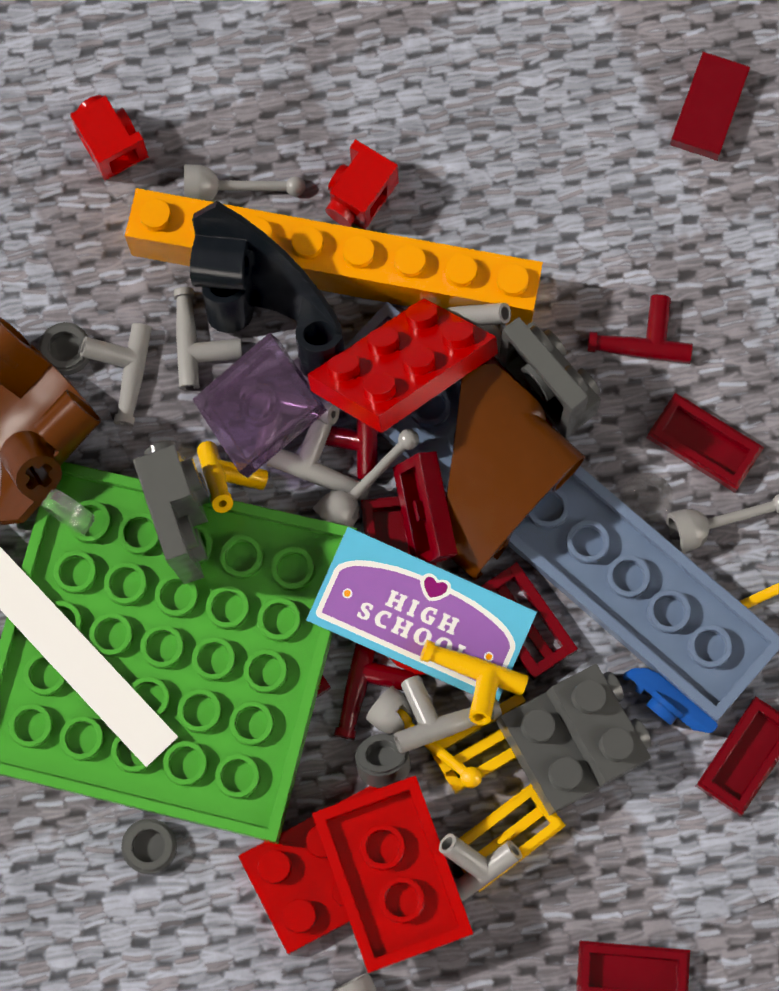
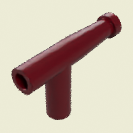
M656 294L650 297L646 338L597 335L598 332L590 331L587 352L595 353V350L635 358L690 364L693 344L667 341L671 298L666 295Z
M358 419L357 430L337 426L331 427L325 446L357 451V478L362 480L378 464V431Z
M356 643L345 686L339 727L335 728L334 736L355 740L356 731L354 730L368 683L387 688L394 686L397 690L403 691L401 683L407 678L417 676L418 674L405 669L374 663L376 651Z

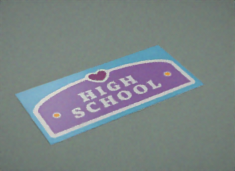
M347 527L306 621L474 695L477 680L432 661L427 663L420 660L426 640L435 642L436 646L475 656L512 670L537 612ZM497 688L495 696L497 701H499L503 689Z

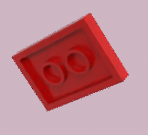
M423 298L307 374L310 390L378 432L383 433L497 355V339L495 335Z
M416 775L312 813L368 974L474 934L447 859L439 851L440 840Z
M369 786L339 803L379 788ZM313 816L282 832L279 844L265 841L238 855L288 955L350 922Z

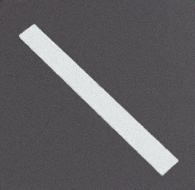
M0 547V610L147 767L178 736Z

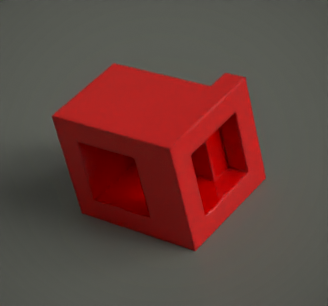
M96 95L88 98L80 104L75 112L70 114L76 133L105 181L149 157L139 131L136 132L124 108L122 107L115 111L106 95Z
M355 139L350 146V165H340L329 182L328 190L330 191L331 202L325 211L334 221L342 226L351 227L354 223L366 230L399 183L398 165Z

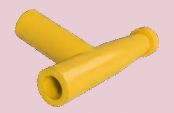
M211 441L202 442L198 446V458L206 485L211 494V504L216 512H228L233 506V499L228 492L227 483L258 490L265 489L268 481L267 470L221 460L216 444Z
M426 640L420 655L421 661L427 663L432 661L477 680L469 719L478 725L490 723L497 688L522 696L528 682V675L475 656L436 646L435 642Z

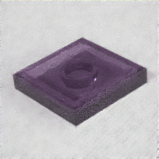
M271 333L267 334L192 399L237 470L247 478L327 411L318 396L311 392L309 383L281 342Z

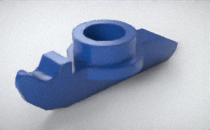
M633 668L624 673V680L635 682V691L641 695L646 690L653 696L646 705L669 725H672L679 718L695 731L713 733L717 729V722L659 673L648 668Z

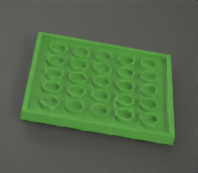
M64 462L60 466L62 475L59 484L39 506L21 569L170 727L178 738L146 767L7 617L0 638V776L279 844L333 632L308 622L306 619L344 533L349 526L234 500L233 506L228 512L218 513L213 509L210 502L203 505L208 522L194 526V529L197 528L208 556L207 559L199 561L204 578L184 585L165 560L139 479Z

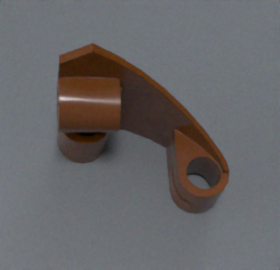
M0 317V459L2 472L0 524L9 525L24 523L53 492L61 480L62 471L60 466L98 426L101 419L69 380L16 328Z
M497 363L481 365L461 379L446 495L458 555L450 558L474 580L483 575L481 570L492 557L497 560L502 555L514 530L550 490L555 492L564 485L585 459V456L545 421L546 415L539 402Z

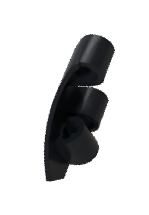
M218 201L193 214L192 221L195 238L191 251L190 278L192 286L202 287L207 319L212 328L224 333H233L244 329L253 317L255 306L273 310L297 321L295 334L299 365L306 377H308L307 374L345 350L342 325L337 315L306 272L284 249L246 218Z

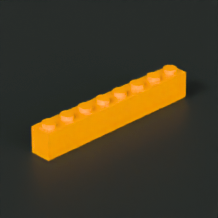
M136 188L125 232V238L131 255L190 266L191 251L195 238L192 221L193 214L214 202ZM223 204L266 233L291 256L321 291L408 307L423 298L442 308L507 303L511 309V319L506 325H509L518 317L526 325L533 320L543 262Z

